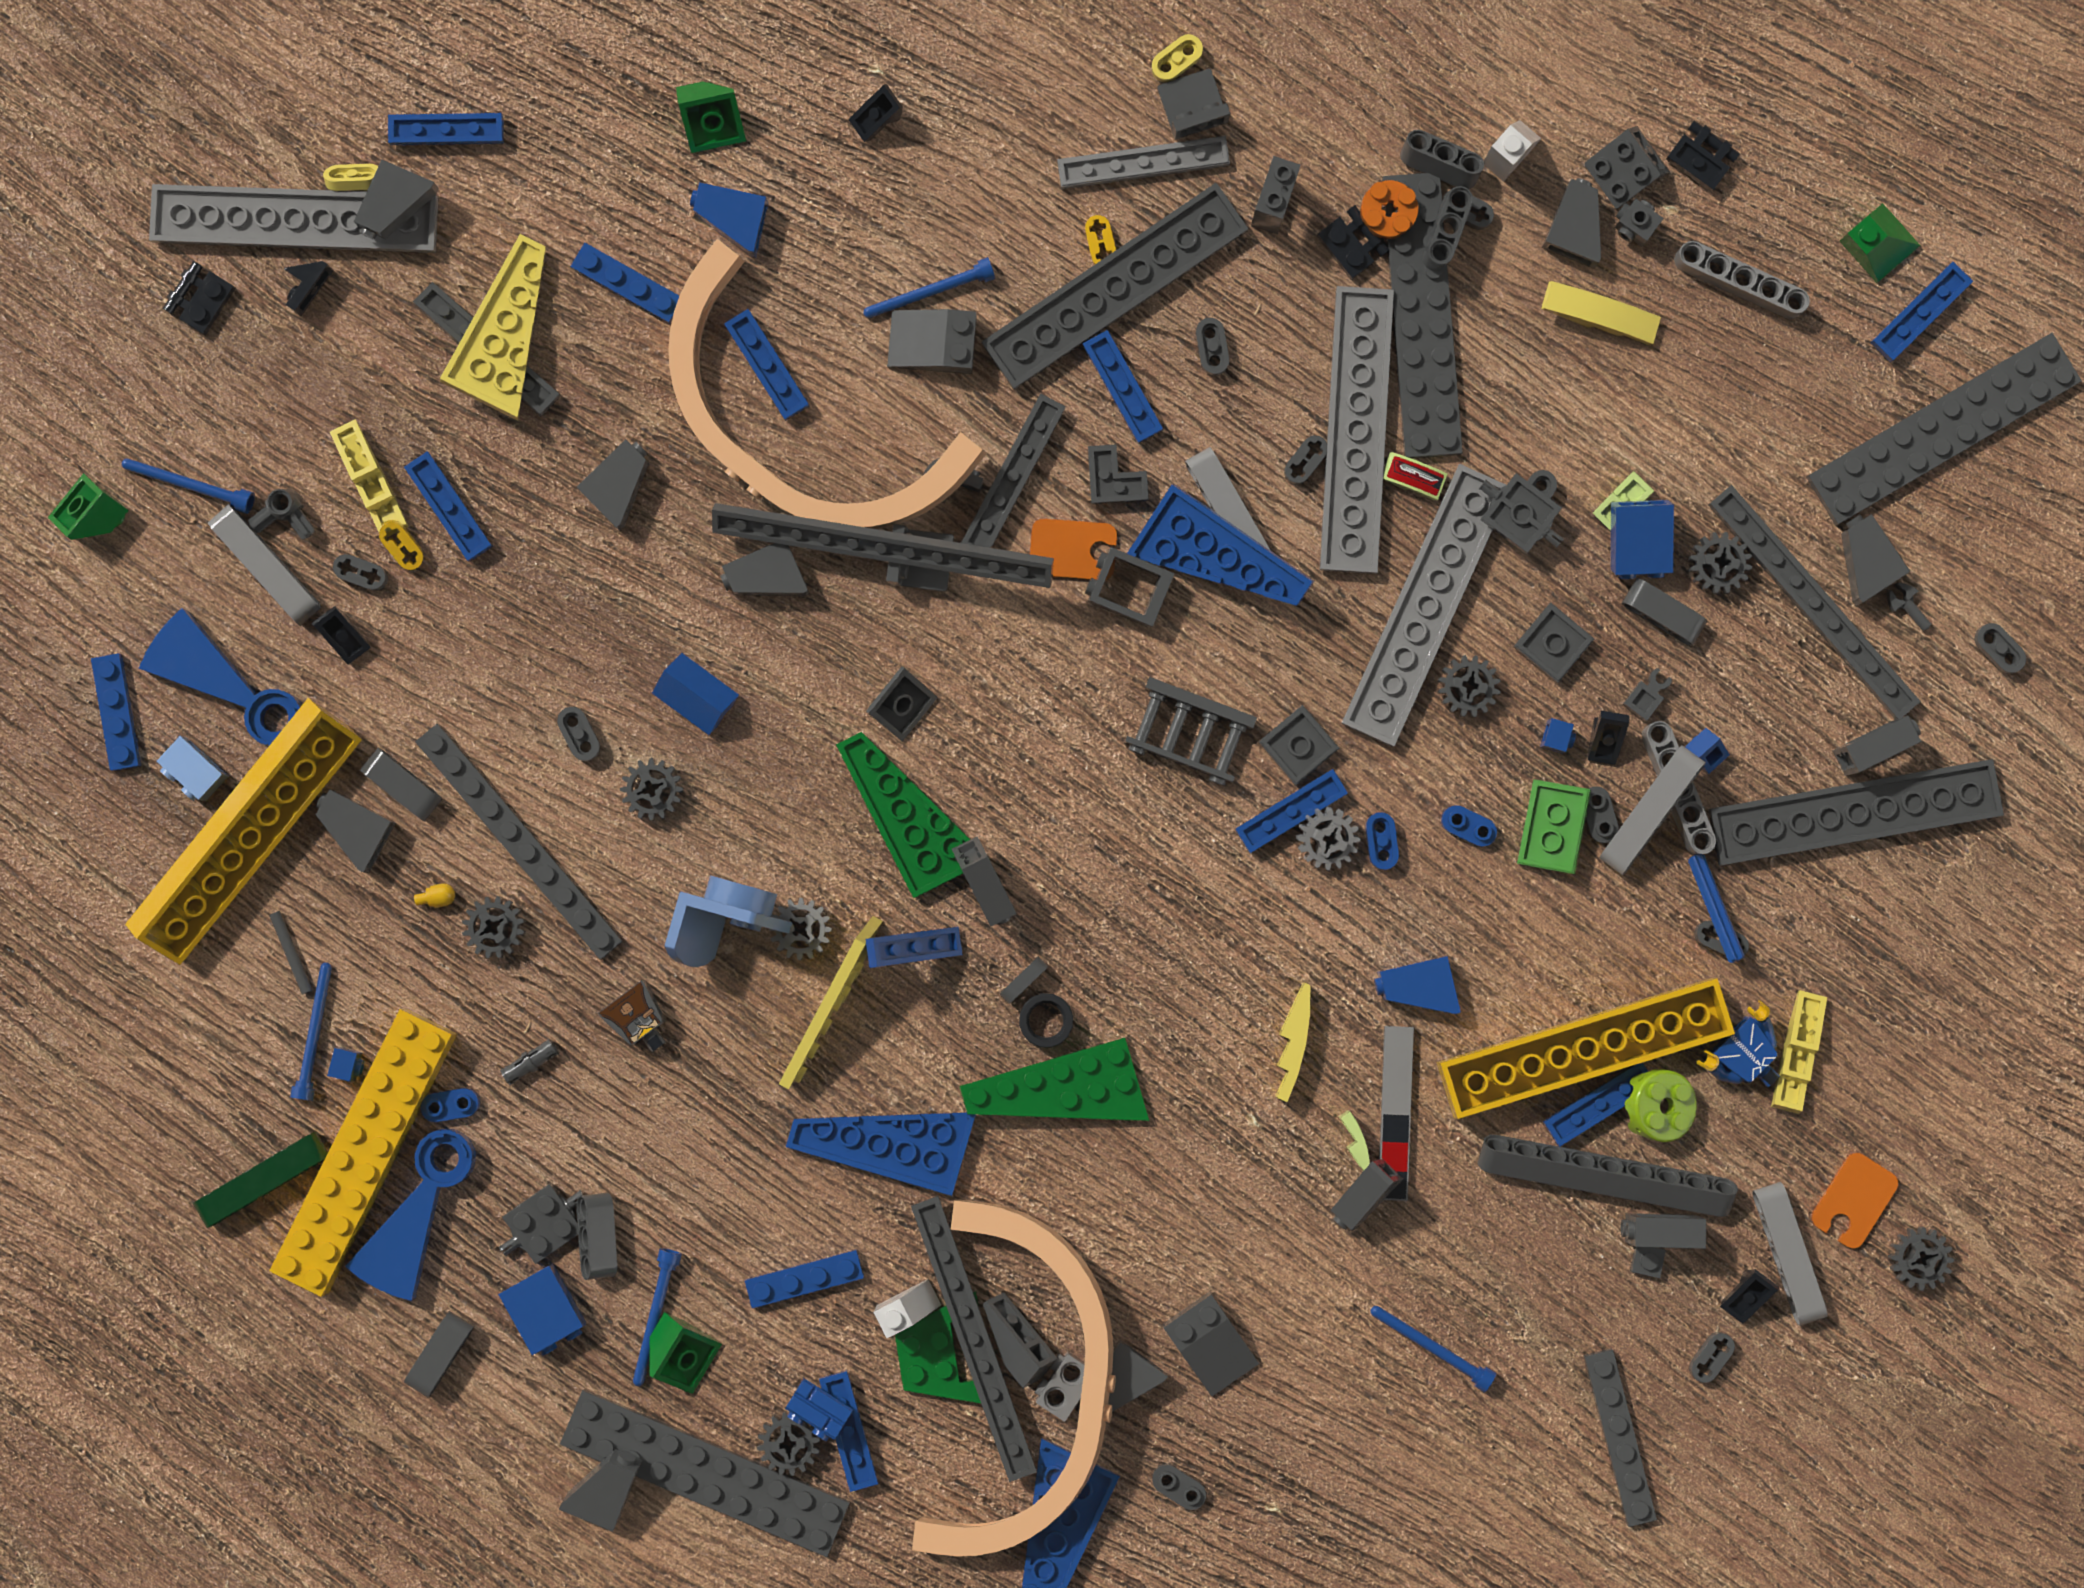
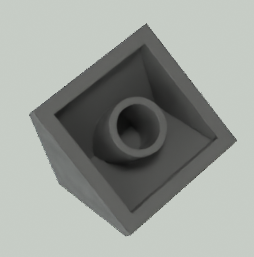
M901 666L866 712L903 742L938 697Z

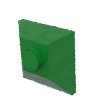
M705 81L676 87L678 105L691 153L746 141L734 89Z
M1883 203L1840 240V243L1876 283L1920 246Z
M83 473L48 516V519L67 538L74 540L111 533L115 527L122 524L129 510Z
M664 1312L650 1335V1376L693 1394L722 1343L685 1320Z

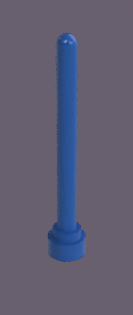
M989 258L979 260L978 264L973 265L974 268L866 307L863 314L866 318H872L977 279L979 282L982 280L985 282L994 280L996 278Z
M128 458L122 461V467L125 470L229 502L231 506L235 507L236 511L245 514L250 513L255 501V493L245 489L232 492Z
M327 962L322 963L320 966L299 1081H296L295 1086H292L291 1098L309 1101L314 1099L315 1089H313L311 1078L332 970L331 964Z
M659 1249L657 1261H659L658 1267L661 1269L633 1377L635 1386H642L644 1384L650 1361V1335L660 1320L672 1270H675L676 1266L680 1264L682 1253L675 1250Z
M1373 1306L1370 1313L1373 1317L1471 1377V1381L1475 1383L1474 1387L1484 1393L1489 1389L1495 1379L1496 1372L1488 1367H1475L1381 1307Z

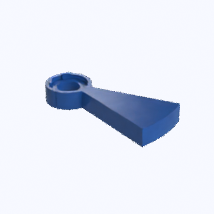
M181 608L158 632L138 668L246 707L244 721L248 733L257 742L270 746L282 730L271 732L264 723L266 711L272 706L281 705L288 713L289 722L302 706L297 697L279 689H267L257 694L190 612L184 608Z
M455 1129L433 1131L419 1142L414 1158L416 1169L423 1181L345 1266L361 1280L392 1296L409 1301L416 1299L440 1188L461 1183L470 1175L475 1167L476 1150L472 1141L467 1135ZM441 1144L452 1145L458 1152V1164L451 1171L440 1170L434 1163V1152Z

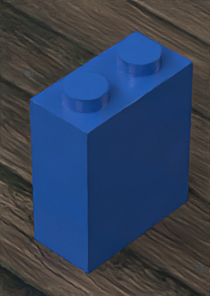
M1669 500L1611 502V571L1615 575H1619L1620 579H1634L1636 574H1647V577L1662 578L1665 577V573H1673L1674 504Z
M554 1263L498 1294L531 1355L540 1352L544 1356L557 1348L555 1342L565 1337L568 1342L581 1335L583 1332L580 1328L587 1324Z

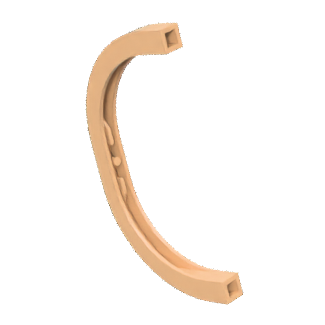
M717 239L699 261L679 296L670 328L669 368L677 402L687 423L706 449L728 467L725 473L737 482L743 479L749 484L747 490L759 500L764 496L779 508L795 516L872 529L891 527L894 524L912 520L928 512L956 491L987 454L961 432L932 468L907 488L878 500L850 504L818 500L796 491L729 437L713 415L704 393L700 374V346L704 326L716 299L745 261Z
M958 1199L954 1200L951 1230L997 1236L1012 1241L1041 1258L1052 1268L1068 1289L1077 1307L1085 1340V1367L1075 1442L1064 1470L1049 1491L1028 1509L997 1521L959 1523L925 1517L915 1521L913 1551L948 1556H978L1013 1547L1033 1537L1054 1522L1078 1497L1097 1463L1103 1443L1106 1422L1110 1423L1112 1405H1109L1108 1402L1109 1393H1114L1116 1376L1112 1375L1113 1335L1103 1293L1093 1273L1072 1245L1055 1230L1024 1212L986 1202Z

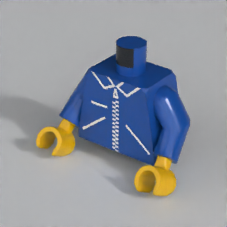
M1758 1000L1760 1006L1757 1011H1754L1751 1007L1747 1008V1012L1754 1019L1745 1016L1733 1028L1734 1035L1722 1038L1710 1051H1704L1707 1055V1060L1704 1063L1697 1060V1065L1708 1070L1717 1080L1740 1084L1742 1082L1751 1083L1758 1077L1769 1087L1779 1078L1780 1075L1769 1065L1778 1056L1775 1050L1777 1041L1774 1027L1769 1017L1770 1009L1761 1000Z

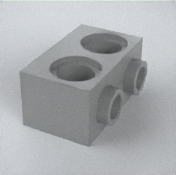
M1068 1350L1064 1356L1061 1354L1057 1356L1058 1359L1050 1368L1054 1372L1048 1381L1043 1378L1034 1392L1038 1395L1036 1403L1064 1422L1081 1398L1085 1362ZM1067 1366H1077L1080 1369V1375L1073 1380L1067 1379L1063 1374ZM1060 1390L1064 1394L1063 1401L1059 1404L1051 1403L1047 1398L1050 1391Z

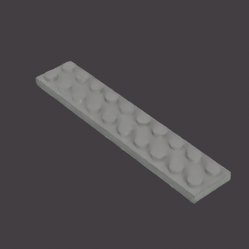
M152 184L149 241L152 243L436 253L438 196L435 195L386 240L378 236L373 240L359 233L360 228L354 223V219L367 192Z
M1336 287L1319 567L1321 571L1377 574L1394 295V290Z
M1462 464L1458 465L1341 724L1391 747L1395 746L1493 530L1480 520L1489 509L1492 498L1482 490H1479V487L1486 479L1499 490L1506 484Z

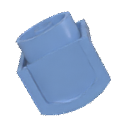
M710 875L704 898L680 891L666 938L665 949L668 955L677 963L690 967H700L715 959L726 917L732 918L730 924L759 932L761 927L789 934L792 922L771 917L778 894Z

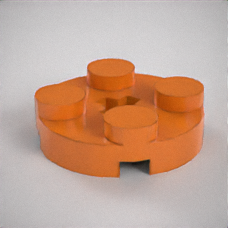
M1394 180L1374 183L1365 193L1361 202L1360 215L1362 221L1369 228V231L1379 238L1395 239L1409 231L1416 221L1418 202L1415 192L1405 184ZM1392 203L1393 207L1397 208V213L1393 212L1391 217L1386 216V211L1381 210V206Z

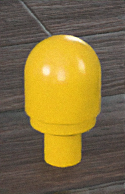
M446 883L432 885L426 888V893L414 895V901L416 906L428 904L430 908L448 906L455 899V890Z

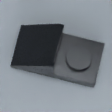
M884 84L848 120L861 139L867 142L873 139L887 124L899 121L903 106L889 86Z
M324 261L284 268L288 274L301 282L299 286L296 285L290 290L287 296L288 302L285 305L299 316H302L334 270Z
M336 606L312 623L348 665L371 648L365 638L352 625L347 614Z
M1601 710L1599 718L1595 717L1593 721L1587 760L1616 765L1630 723L1629 715Z
M1756 1269L1744 1270L1740 1283L1722 1300L1720 1307L1744 1324L1779 1290V1286Z

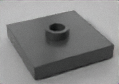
M1550 602L1513 648L1554 682L1559 683L1594 641V638Z
M1303 705L1258 742L1295 786L1340 749Z

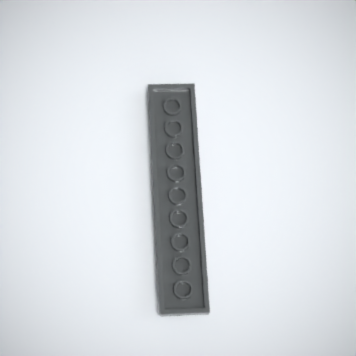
M1429 173L1383 176L1382 181L1394 180L1411 188L1415 192L1418 202V215L1412 228L1400 237L1387 239V246L1390 249L1388 251L1391 290H1394L1393 323L1404 456L1412 459L1461 455L1463 452L1448 268L1446 265L1441 270L1434 271L1427 268L1423 262V253L1442 203L1440 178ZM1392 203L1384 206L1386 216L1391 217L1393 212L1397 213V208H1394ZM1433 249L1434 258L1443 261L1444 254L1442 251Z
M1216 182L983 340L982 345L1012 389L1015 390L1248 232V227Z
M2050 333L1818 469L1806 478L1836 526L2082 380L2054 334Z
M1993 759L1708 809L1712 830L1716 838L1715 847L1719 866L2004 816Z
M585 1389L580 1394L560 1442V1445L600 1462L615 1449L630 1452L636 1458L642 1460L636 1477L825 1557L829 1554L850 1501L787 1474L779 1475V1471L775 1469L769 1470L768 1466Z

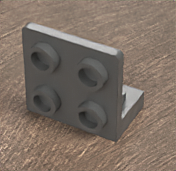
M1211 69L1161 84L1157 88L1174 140L1229 122L1230 111L1227 103H1222Z
M1638 126L1625 130L1584 164L1615 208H1620L1653 181L1662 179L1670 172Z
M893 525V532L954 542L952 534L910 530L905 525ZM888 562L886 581L893 586L945 592L948 590L950 572Z

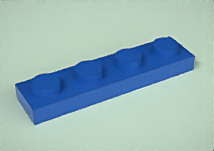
M502 113L388 115V143L390 145L504 144V116Z
M584 242L570 266L573 270L671 324L679 295Z
M1951 262L1870 343L1891 363L1973 280L1954 262Z
M749 309L724 323L785 421L809 407L805 397Z
M1108 330L1084 342L1083 348L1136 442L1139 444L1163 431V427Z
M428 451L404 466L468 562H471L493 547Z
M117 653L91 658L110 771L140 767L141 761L122 654Z
M1334 769L1237 827L1235 831L1248 852L1252 853L1304 821L1306 815H1314L1315 809L1322 810L1348 794Z
M959 927L865 939L869 968L963 955Z
M1643 1062L1627 1068L1544 1120L1543 1123L1557 1146H1562L1623 1108L1625 1100L1633 1092V1086L1630 1084L1631 1078L1648 1072Z
M856 1249L752 1277L744 1281L751 1307L756 1308L863 1279L864 1274Z
M848 1370L819 1378L822 1390L853 1409L836 1437L850 1492L877 1485L879 1483Z

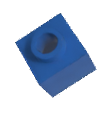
M1554 718L1547 720L1540 748L1560 754L1565 753L1567 748L1572 749L1576 737V732H1572L1574 724Z
M1707 728L1685 746V748L1706 762L1702 769L1708 774L1730 755L1721 739Z
M342 1047L334 1048L327 1076L349 1082L356 1081L357 1076L360 1077L364 1069L365 1060L361 1059L363 1053Z

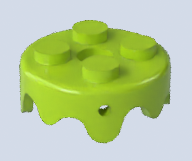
M1654 1069L1631 1078L1630 1084L1633 1086V1092L1624 1103L1630 1117V1123H1628L1629 1130L1656 1142H1672L1688 1132L1696 1117L1697 1099L1693 1087L1683 1075L1671 1070ZM1665 1098L1669 1106L1667 1112L1663 1114L1660 1110V1103Z

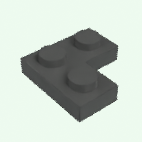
M1116 444L1088 446L1091 504L1148 501L1147 471L1118 473Z

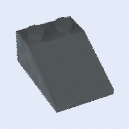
M951 309L892 310L887 367L972 374L977 312Z
M1210 1291L1162 1324L1171 1340L1211 1396H1214L1259 1364Z

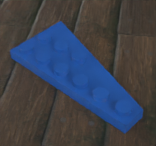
M1175 484L1170 486L1127 553L1152 564L1230 585L1237 589L1247 590L1295 606L1301 603L1315 582Z
M960 1112L797 1118L793 1120L786 1147L952 1196L976 1114Z
M1042 1437L1033 1505L1054 1485L1071 1455V1451ZM1096 1464L1086 1485L1068 1509L1049 1526L1028 1539L1022 1588H1067L1120 1475Z

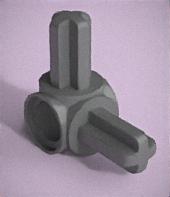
M276 489L272 491L265 501L266 506L248 521L249 526L256 533L262 532L277 519L280 521L288 520L303 540L309 538L315 532L314 526L302 512L304 506L302 505L300 495L290 489ZM283 495H286L289 500L286 509H283L280 503Z

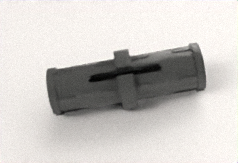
M547 1039L535 1049L523 1052L521 1054L522 1057L500 1070L506 1082L512 1085L528 1073L538 1071L539 1066L557 1056L559 1051L554 1043Z

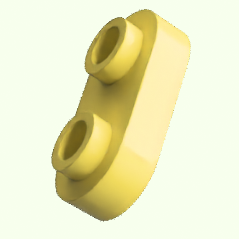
M1191 34L1183 35L1158 53L1152 61L1151 69L1153 76L1158 81L1170 82L1200 60L1203 51L1200 39ZM1185 48H1191L1193 50V54L1189 56L1185 55L1183 53V50ZM1166 64L1170 66L1171 70L1163 72L1160 67Z
M374 164L331 166L323 173L325 185L333 191H368L378 166Z

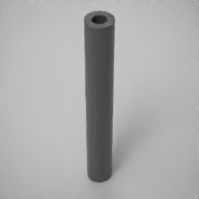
M278 911L270 914L269 917L301 994L313 991L281 912Z

